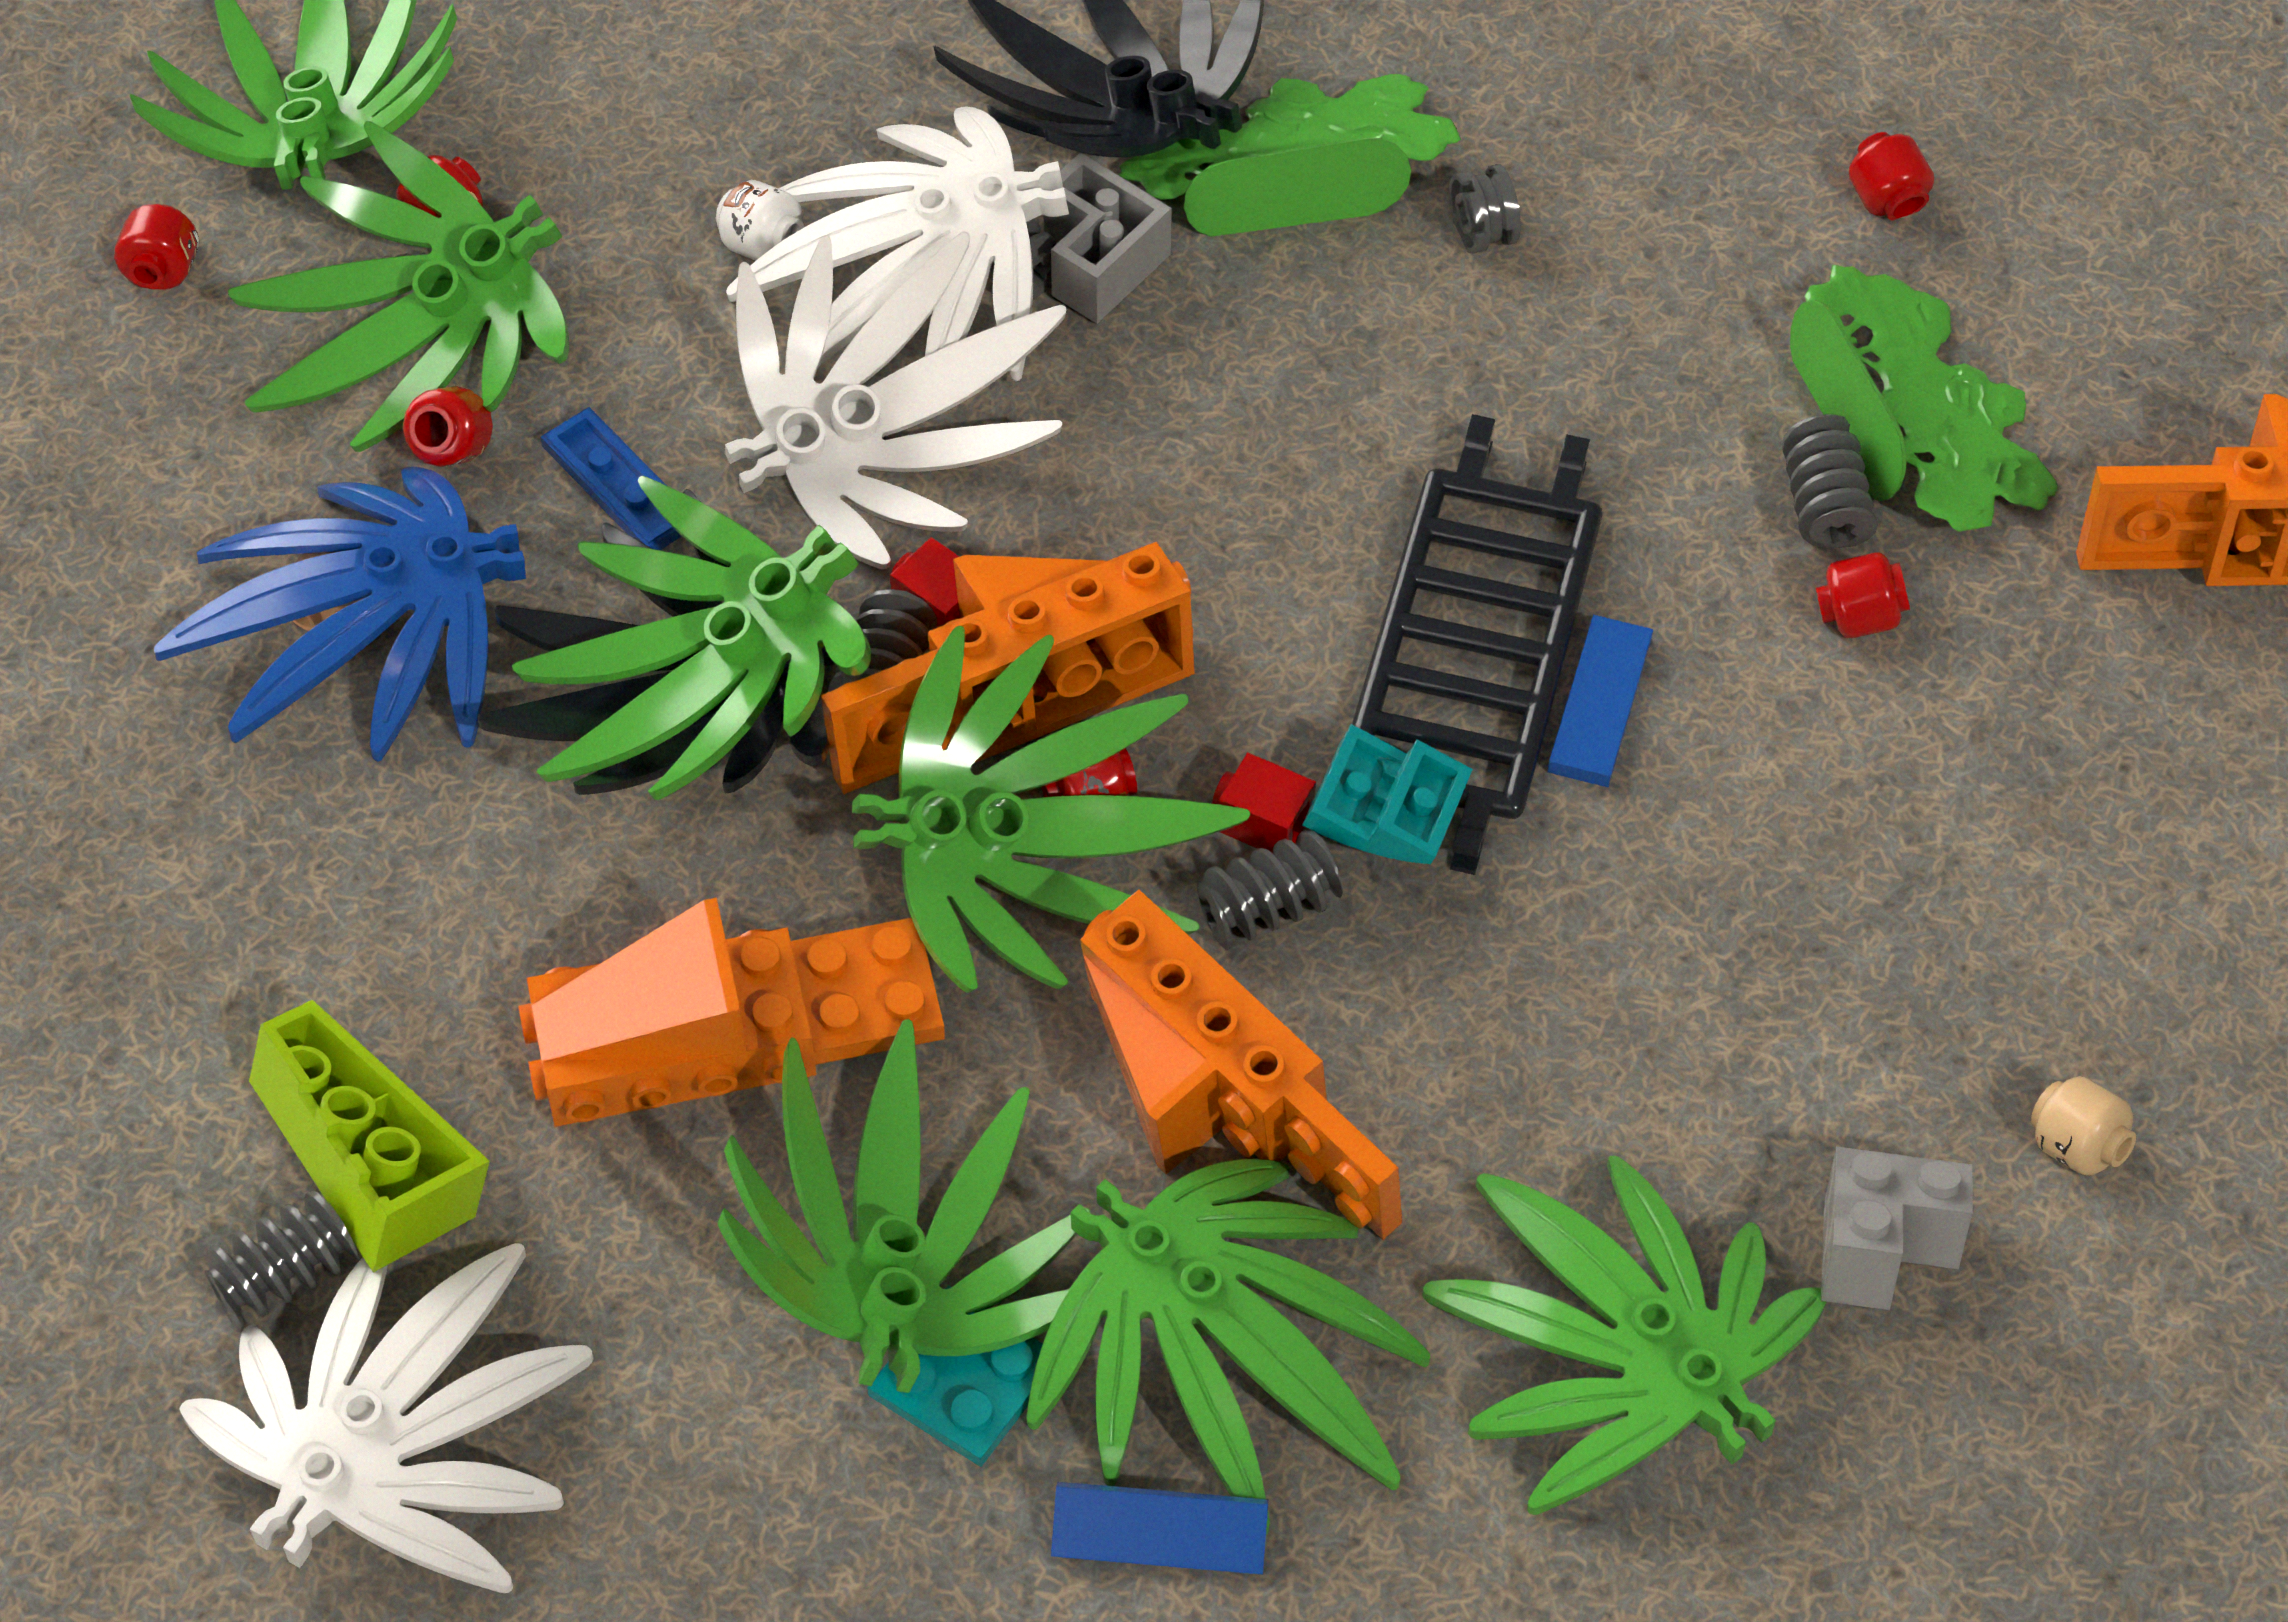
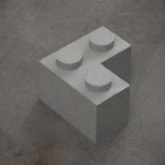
M1080 152L1060 170L1069 214L1058 217L1044 215V232L1050 233L1058 241L1051 249L1052 296L1098 324L1171 255L1172 208Z
M1836 1146L1824 1207L1821 1301L1890 1310L1901 1262L1959 1269L1973 1214L1972 1164Z

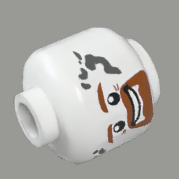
M756 180L742 182L734 189L729 190L719 202L716 211L717 227L724 245L730 251L755 261L774 246L804 228L800 203L790 193Z

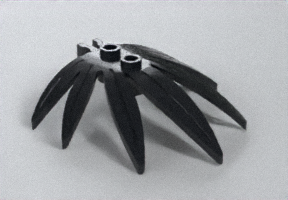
M968 0V3L987 30L1017 62L1049 87L1068 98L1002 77L973 65L940 47L933 46L936 60L972 87L1010 107L1054 121L1049 122L1026 118L987 105L989 115L997 122L1025 133L1043 137L1052 144L1073 151L1103 157L1147 155L1163 150L1185 138L1200 140L1202 145L1216 149L1221 145L1219 130L1224 129L1236 133L1242 129L1238 103L1229 101V99L1242 82L1253 59L1261 30L1264 0L1240 1L1222 39L1212 68L1214 23L1210 0H1183L1179 36L1181 70L1168 69L1154 42L1123 0H1082L1093 27L1115 59L1108 65L996 0Z
M684 490V494L700 501L691 490ZM603 523L601 530L604 543L652 549L609 523ZM694 547L698 559L730 567L716 561ZM639 589L653 603L672 617L722 604L721 601L674 599ZM501 605L495 607L496 620L501 628L549 652L640 626L548 611ZM824 646L822 648L824 666L835 665ZM698 652L654 671L675 670ZM790 660L786 662L778 684L765 708L747 733L734 746L730 754L722 781L724 793L735 792L752 781L766 766L776 748L783 722L785 689ZM670 672L597 686L478 714L479 726L485 731L519 738L547 741H578ZM732 692L695 723L665 742L628 760L600 769L573 782L575 793L579 795L606 793L634 787L663 777L691 745ZM820 697L813 713L804 726L791 737L788 735L790 746L796 757L810 766L821 765L825 761L829 750Z

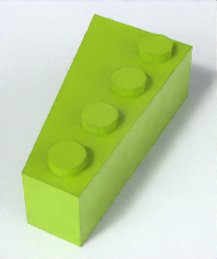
M310 1000L260 1025L249 1082L324 1198L338 1213L354 1244L373 1273L476 1217L490 1161L315 1001Z

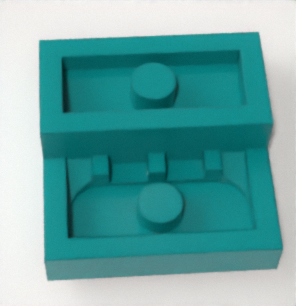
M1351 724L1338 745L1302 825L1332 840L1371 854L1395 860L1431 865L1438 853L1473 769L1417 739L1408 753H1405Z

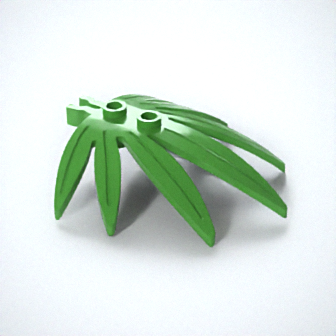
M214 0L221 33L235 74L250 103L266 123H258L252 117L210 91L153 51H147V55L155 73L169 91L188 110L206 124L169 111L133 94H130V99L137 114L177 143L197 153L226 163L248 167L275 168L282 190L293 189V182L302 175L303 168H308L311 177L326 179L323 167L330 159L345 157L372 146L373 144L364 130V123L366 121H371L393 133L425 104L440 85L454 62L450 46L437 62L436 60L444 49L456 24L457 15L453 4L449 7L434 32L420 50L392 81L383 88L405 46L417 1L390 0L347 92L351 69V35L345 0H304L297 42L295 71L285 78L283 86L266 48L235 0Z
M371 121L364 123V130L387 167L417 200L440 215L441 218H437L395 198L340 182L302 176L300 184L310 197L346 222L381 238L406 245L432 248V251L424 255L380 258L310 269L236 286L228 290L230 298L239 306L268 311L301 313L327 312L361 307L414 290V292L385 307L328 342L246 399L245 405L254 413L298 406L340 392L399 362L435 339L448 328L408 372L350 442V446L355 452H362L401 429L405 412L414 398L427 390L445 388L467 359L487 321L491 320L483 359L482 399L484 408L489 412H493L500 405L509 391L517 372L522 346L520 319L522 315H524L525 323L532 339L547 358L560 364L566 361L569 353V332L563 311L549 286L528 263L538 248H546L562 238L560 231L550 217L539 226L530 227L534 220L543 215L534 198L528 195L515 207L513 215L494 222L480 203L443 168L402 139Z
M640 476L638 483L641 489L666 521L694 547L716 561L730 567L677 553L628 545L581 541L578 543V550L590 564L612 577L641 590L680 600L724 601V603L716 607L651 622L513 663L512 669L521 680L526 682L589 684L644 674L673 664L698 652L537 769V773L544 781L553 782L584 775L623 762L680 733L707 714L732 692L681 757L648 790V793L654 800H660L698 778L722 759L740 741L757 720L771 698L787 661L790 660L785 689L783 728L791 737L804 726L818 703L824 681L822 648L825 646L828 655L842 672L852 676L862 674L869 667L871 649L865 633L856 620L841 605L827 596L834 581L846 577L859 563L844 544L840 542L836 545L822 526L818 525L807 536L803 548L786 558H782L764 541L722 513L669 486L646 476Z
M957 626L945 639L932 660L911 706L900 752L899 799L887 801L878 795L859 794L852 801V813H868L874 816L877 821H897L901 824L885 823L875 831L861 829L853 836V849L875 848L880 843L902 849L901 870L903 888L914 926L934 961L962 991L970 993L978 987L968 942L947 898L971 930L1000 957L1032 978L1053 988L1061 989L1068 984L1064 974L1030 934L994 898L976 884L975 877L981 878L1006 894L1034 907L1068 919L1090 924L1097 915L1106 910L1114 911L1131 895L1068 873L1014 860L1012 855L1072 859L1109 857L1150 851L1199 839L1237 826L1250 817V811L1232 806L1154 797L1084 795L1020 799L1015 795L1016 793L1062 780L1124 750L1184 708L1189 700L1186 694H1178L1135 704L1074 724L1020 749L981 774L974 775L971 772L972 764L994 743L1024 702L1051 651L1054 638L1052 635H1046L1014 660L985 689L966 713L952 735L946 749L943 750L942 744L950 727L958 698L963 667L965 629L963 626ZM1158 906L1188 935L1199 929L1200 925L1198 922Z
M905 1019L901 1023L886 1056L870 1100L861 1134L853 1190L854 1241L850 1236L840 1189L809 1085L799 1044L794 1037H791L785 1048L782 1074V1105L789 1165L804 1217L827 1264L772 1194L733 1135H730L724 1149L739 1195L754 1224L773 1252L724 1208L718 1219V1227L729 1248L759 1288L786 1312L823 1333L860 1343L865 1357L859 1370V1384L872 1386L883 1365V1357L887 1349L889 1369L894 1372L897 1378L896 1391L909 1393L920 1373L918 1354L930 1356L980 1354L1021 1343L1048 1331L1069 1289L1015 1301L990 1309L987 1308L1007 1298L1035 1278L1055 1260L1077 1235L1071 1229V1215L991 1259L960 1280L952 1288L942 1289L940 1287V1284L954 1269L969 1247L997 1194L1019 1135L1030 1090L1028 1087L1018 1089L978 1140L951 1182L932 1219L927 1234L924 1236L923 1231L917 1225L921 1162L920 1105L914 1026L909 1019Z
M1609 1156L1607 1168L1627 1222L1650 1267L1666 1291L1665 1293L1660 1291L1641 1266L1617 1242L1570 1207L1533 1188L1499 1176L1484 1173L1480 1174L1476 1180L1478 1191L1526 1247L1568 1288L1612 1324L1615 1329L1608 1327L1591 1315L1563 1301L1510 1284L1484 1280L1449 1279L1430 1281L1423 1288L1422 1296L1429 1304L1463 1320L1521 1343L1577 1361L1619 1371L1624 1375L1622 1378H1575L1539 1385L1499 1401L1476 1415L1470 1421L1468 1435L1473 1439L1481 1440L1557 1433L1625 1416L1585 1437L1554 1464L1529 1497L1527 1511L1532 1515L1541 1514L1564 1504L1622 1474L1663 1447L1691 1423H1696L1699 1427L1717 1437L1718 1448L1722 1455L1731 1465L1742 1458L1746 1442L1735 1432L1733 1423L1737 1427L1751 1430L1761 1443L1772 1436L1776 1420L1766 1409L1759 1404L1749 1402L1742 1385L1767 1371L1792 1352L1815 1327L1826 1306V1302L1821 1301V1288L1797 1289L1779 1297L1770 1304L1754 1325L1749 1323L1758 1304L1764 1282L1766 1254L1759 1226L1753 1222H1748L1736 1234L1726 1254L1719 1281L1717 1309L1710 1310L1707 1308L1694 1256L1675 1216L1651 1184L1631 1165L1618 1156Z
M1240 1159L1209 1165L1191 1172L1172 1183L1158 1194L1144 1210L1123 1202L1119 1190L1108 1180L1104 1179L1096 1187L1097 1204L1111 1214V1220L1105 1215L1098 1216L1089 1213L1080 1204L1071 1211V1229L1088 1241L1099 1242L1103 1249L1077 1277L1051 1322L1034 1372L1027 1410V1425L1030 1429H1038L1056 1406L1081 1367L1095 1338L1102 1317L1106 1316L1107 1319L1102 1334L1097 1366L1096 1425L1103 1479L1107 1486H1114L1117 1483L1126 1454L1138 1399L1141 1370L1140 1321L1143 1318H1150L1153 1321L1170 1378L1186 1416L1204 1452L1230 1496L1266 1499L1259 1464L1247 1425L1222 1369L1201 1337L1209 1335L1238 1366L1303 1424L1390 1490H1397L1400 1486V1473L1377 1429L1345 1381L1298 1328L1263 1298L1237 1280H1242L1316 1319L1422 1367L1429 1365L1430 1353L1406 1329L1383 1310L1339 1281L1287 1257L1259 1248L1223 1240L1226 1237L1248 1239H1357L1358 1228L1349 1220L1323 1210L1273 1201L1232 1203L1255 1195L1288 1179L1289 1166L1287 1164L1263 1159ZM1269 1513L1267 1516L1266 1535L1269 1533L1270 1526Z

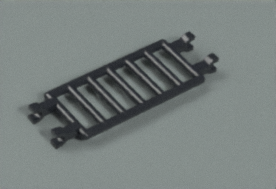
M1472 414L1457 472L1438 468L1428 471L1425 476L1352 721L1354 726L1373 736L1377 735L1413 744L1417 739L1435 749L1510 765L1503 792L1466 784L1457 807L1464 809L1453 844L1452 852H1454L1450 870L1471 875L1476 874L1491 815L1506 819H1516L1522 815L1525 809L1603 516L1602 508L1599 504L1577 498L1587 462L1585 460L1590 439L1566 434L1552 492L1483 478L1493 445L1491 438L1495 427V419ZM1450 495L1575 522L1570 545H1561L1438 518L1444 496ZM1431 541L1562 569L1557 593L1424 565ZM1417 588L1550 617L1544 641H1535L1410 613ZM1403 637L1537 666L1531 690H1521L1396 662ZM1389 685L1523 715L1517 741L1383 712L1382 708Z

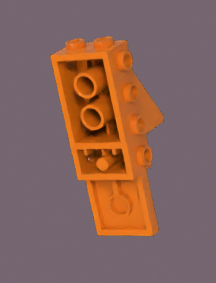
M2264 394L2249 447H2216L2211 465L2097 466L2076 550L2080 570L2202 568L2206 586L2288 585V398L2278 394ZM2228 550L2235 552L2237 555L2227 554Z
M1157 542L1108 561L963 555L953 559L960 619L952 620L941 627L927 632L930 652L916 658L906 659L896 666L858 681L848 682L835 690L821 695L833 778L842 793L846 794L899 772L904 730L914 698L932 660L945 639L957 626H963L965 629L963 667L958 698L950 727L942 744L943 750L946 749L952 735L966 713L985 689L1014 660L1046 635H1052L1054 638L1051 651L1024 702L999 737L974 763L1194 675L1191 585L1183 566L1178 561L1171 563ZM1033 696H1041L1045 699L1034 703Z
M1140 889L1114 911H1103L1090 922L1084 936L1080 939L1091 997L1097 1004L1155 1162L1165 1174H1168L1222 1129L1232 1146L1247 1158L1255 1154L1259 1159L1280 1162L1288 1154L1291 1164L1305 1180L1311 1184H1316L1320 1180L1337 1196L1334 1200L1338 1209L1357 1228L1362 1229L1367 1225L1384 1240L1402 1224L1399 1167L1327 1101L1323 1060Z
M717 898L699 902L600 964L579 968L557 967L543 975L527 977L531 1003L518 1005L525 1044L538 1042L541 1059L528 1061L535 1100L549 1098L555 1127L782 1083L784 1051L791 1037H794L799 1044L807 1077L816 1075L815 1065L888 1051L901 1023L905 1019H909L913 1023L915 1045L945 1039L944 1022L926 948L919 937L912 918L792 941L790 940L788 927L771 931L754 929L743 933L739 937L725 939Z

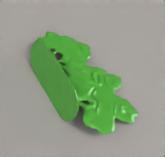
M1389 74L1357 82L1351 90L1347 91L1340 98L1326 96L1323 91L1319 90L1317 84L1298 79L1281 78L1269 89V97L1257 99L1245 110L1249 121L1242 124V129L1236 133L1224 129L1219 130L1221 145L1216 149L1202 145L1200 140L1185 138L1155 153L1132 157L1119 166L1121 172L1118 175L1127 181L1141 182L1145 187L1146 193L1160 200L1176 199L1185 194L1184 210L1188 222L1199 233L1212 237L1369 216L1384 211L1397 202L1409 186L1411 167L1408 158L1418 161L1433 160L1445 151L1447 144L1457 143L1461 138L1452 119L1415 113L1413 111L1415 107L1422 104L1429 88L1420 82L1411 81L1410 77L1406 75ZM1203 163H1215L1205 170L1199 168ZM1192 172L1197 174V176L1192 180H1188L1185 178V174Z
M1832 265L1830 281L1823 284L1810 285L1805 294L1806 302H1803L1795 312L1791 325L1790 349L1792 361L1823 415L1833 414L1845 417L1850 424L1849 432L1857 436L1861 445L1859 454L1865 463L1864 474L1869 482L1868 493L1871 498L1877 501L1892 498L1902 486L1907 462L1918 470L1920 476L1914 495L1918 508L1936 518L1948 520L1950 526L1958 532L1991 526L1994 515L1995 496L2001 495L2013 504L2032 507L2036 510H2042L2047 505L2048 497L2055 496L2058 489L2056 480L2039 460L2036 453L2021 448L2002 435L2005 427L2012 426L2015 422H2023L2026 410L2025 392L2006 383L1995 384L1989 381L1983 371L1968 364L1962 363L1949 366L1936 355L1941 343L1946 342L1951 333L1950 307L1946 302L1926 292L1915 291L1903 281L1894 279L1887 274L1866 276L1853 266ZM1851 315L1854 320L1851 325L1844 326L1841 316ZM1861 326H1867L1872 330L1873 337L1867 346L1856 348L1852 344L1858 343L1857 339L1851 335ZM1872 352L1881 360L1878 362L1870 361L1864 358L1863 354ZM1863 363L1875 369L1880 375L1885 388L1882 393L1878 390ZM1899 425L1904 428V431L1906 433L1904 437L1902 435ZM1930 452L1935 459L1931 462L1921 461L1914 453Z

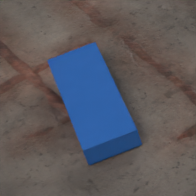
M587 407L540 437L542 447L625 533L655 550H662L682 537L656 509L641 489L638 479L640 476H646L664 485L666 484L590 407Z
M1593 614L1549 759L1548 773L1609 788L1652 641L1653 629Z
M1057 1482L1051 1557L1263 1575L1269 1499Z

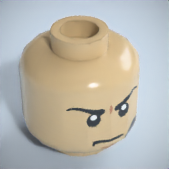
M2078 1076L2068 1079L2064 1083L2060 1081L2052 1083L2041 1094L2032 1112L2031 1123L2036 1128L2035 1138L2038 1147L2044 1153L2083 1175L2092 1176L2098 1174L2109 1165L2113 1167L2120 1166L2129 1157L2136 1142V1134L2131 1131L2133 1113L2130 1104L2123 1098L2085 1077Z

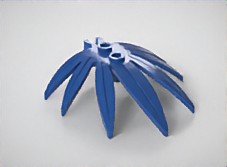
M406 467L401 472L404 489L415 503L394 491L371 484L340 482L320 485L317 487L319 498L338 503L393 526L339 518L293 520L247 530L202 548L196 553L198 564L257 556L321 552L335 553L316 556L277 568L224 593L193 613L163 637L154 647L156 660L162 661L361 599L334 613L306 632L287 648L262 674L229 722L230 739L232 742L237 743L333 674L390 627L406 611L413 610L415 612L402 628L390 650L379 680L370 733L372 758L377 762L384 758L410 715L434 663L445 626H449L446 640V671L451 707L461 743L464 747H471L475 742L479 726L478 714L482 711L488 668V620L482 585L497 578L504 581L526 579L525 560L523 552L519 548L516 524L501 526L490 534L469 532L465 508L455 488L440 474L421 467Z

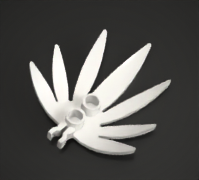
M960 107L954 111L956 129L967 146L949 134L930 127L902 124L878 128L876 131L879 140L944 167L897 161L857 163L820 171L779 188L790 193L797 202L881 194L891 195L855 204L804 227L774 246L750 265L761 291L764 292L802 279L821 236L824 234L830 236L832 241L833 268L914 239L872 265L832 303L827 339L819 366H821L853 340L877 309L922 264L959 233L967 231L970 235L968 250L931 316L925 356L966 338L979 308L993 262H995L993 272V305L996 325L998 326L1032 314L1033 264L1026 222L1040 215L1058 217L1069 214L1058 161L1039 166L1034 172L1015 171L1011 149L1001 126L992 116L973 107ZM738 277L726 290L729 302L736 301ZM1026 357L1009 370L1014 381L1021 380Z
M962 231L949 241L891 294L856 334L825 380L820 384L814 381V377L824 351L832 306L833 255L830 236L826 234L821 236L802 279L790 322L785 374L783 375L779 372L777 341L765 298L750 265L747 262H742L739 265L736 297L738 352L746 390L763 431L753 440L742 438L725 444V455L730 464L741 458H750L753 461L758 459L753 469L739 474V484L743 493L760 486L766 477L786 475L796 499L816 527L818 525L822 526L836 545L840 542L844 544L855 559L879 569H887L890 566L891 559L885 546L870 525L840 498H845L858 508L880 519L915 529L961 532L967 528L968 520L916 493L884 481L860 475L858 473L859 470L921 472L974 465L1004 457L1036 445L1057 435L1062 428L1060 420L1014 422L943 429L888 440L882 439L884 436L900 432L934 418L979 393L1030 354L1065 318L1066 307L1064 305L1038 311L987 329L937 350L897 370L869 387L862 385L902 350L930 316L950 285L968 250L970 235L967 231Z
M514 1243L494 1251L462 1268L432 1289L392 1327L369 1356L353 1383L346 1386L371 1329L388 1267L387 1265L373 1273L362 1257L338 1290L322 1324L311 1365L308 1403L301 1410L296 1409L293 1389L287 1370L272 1341L254 1325H249L243 1329L239 1345L242 1379L253 1408L265 1428L259 1429L242 1411L230 1404L214 1399L186 1400L179 1409L189 1429L210 1451L240 1471L280 1489L275 1507L263 1512L250 1528L257 1545L267 1550L279 1533L290 1531L294 1525L293 1536L286 1542L283 1549L288 1561L301 1568L311 1552L312 1538L330 1525L332 1521H338L368 1541L415 1564L496 1592L509 1593L512 1591L513 1583L509 1573L473 1538L442 1519L416 1509L404 1507V1505L463 1513L540 1512L560 1509L564 1504L561 1491L557 1487L531 1475L492 1464L468 1461H441L401 1466L400 1463L404 1459L461 1437L511 1413L588 1368L592 1363V1351L585 1345L556 1346L520 1353L483 1366L457 1379L429 1397L408 1415L402 1416L456 1357L495 1306L526 1257L525 1248L522 1244Z

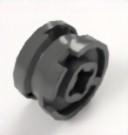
M1501 164L1488 166L1485 174L1474 175L1470 171L1453 174L1449 185L1450 207L1453 222L1467 252L1473 254L1486 251L1490 243L1499 242L1500 239L1504 245L1517 243L1521 232L1520 210L1513 183L1506 169Z

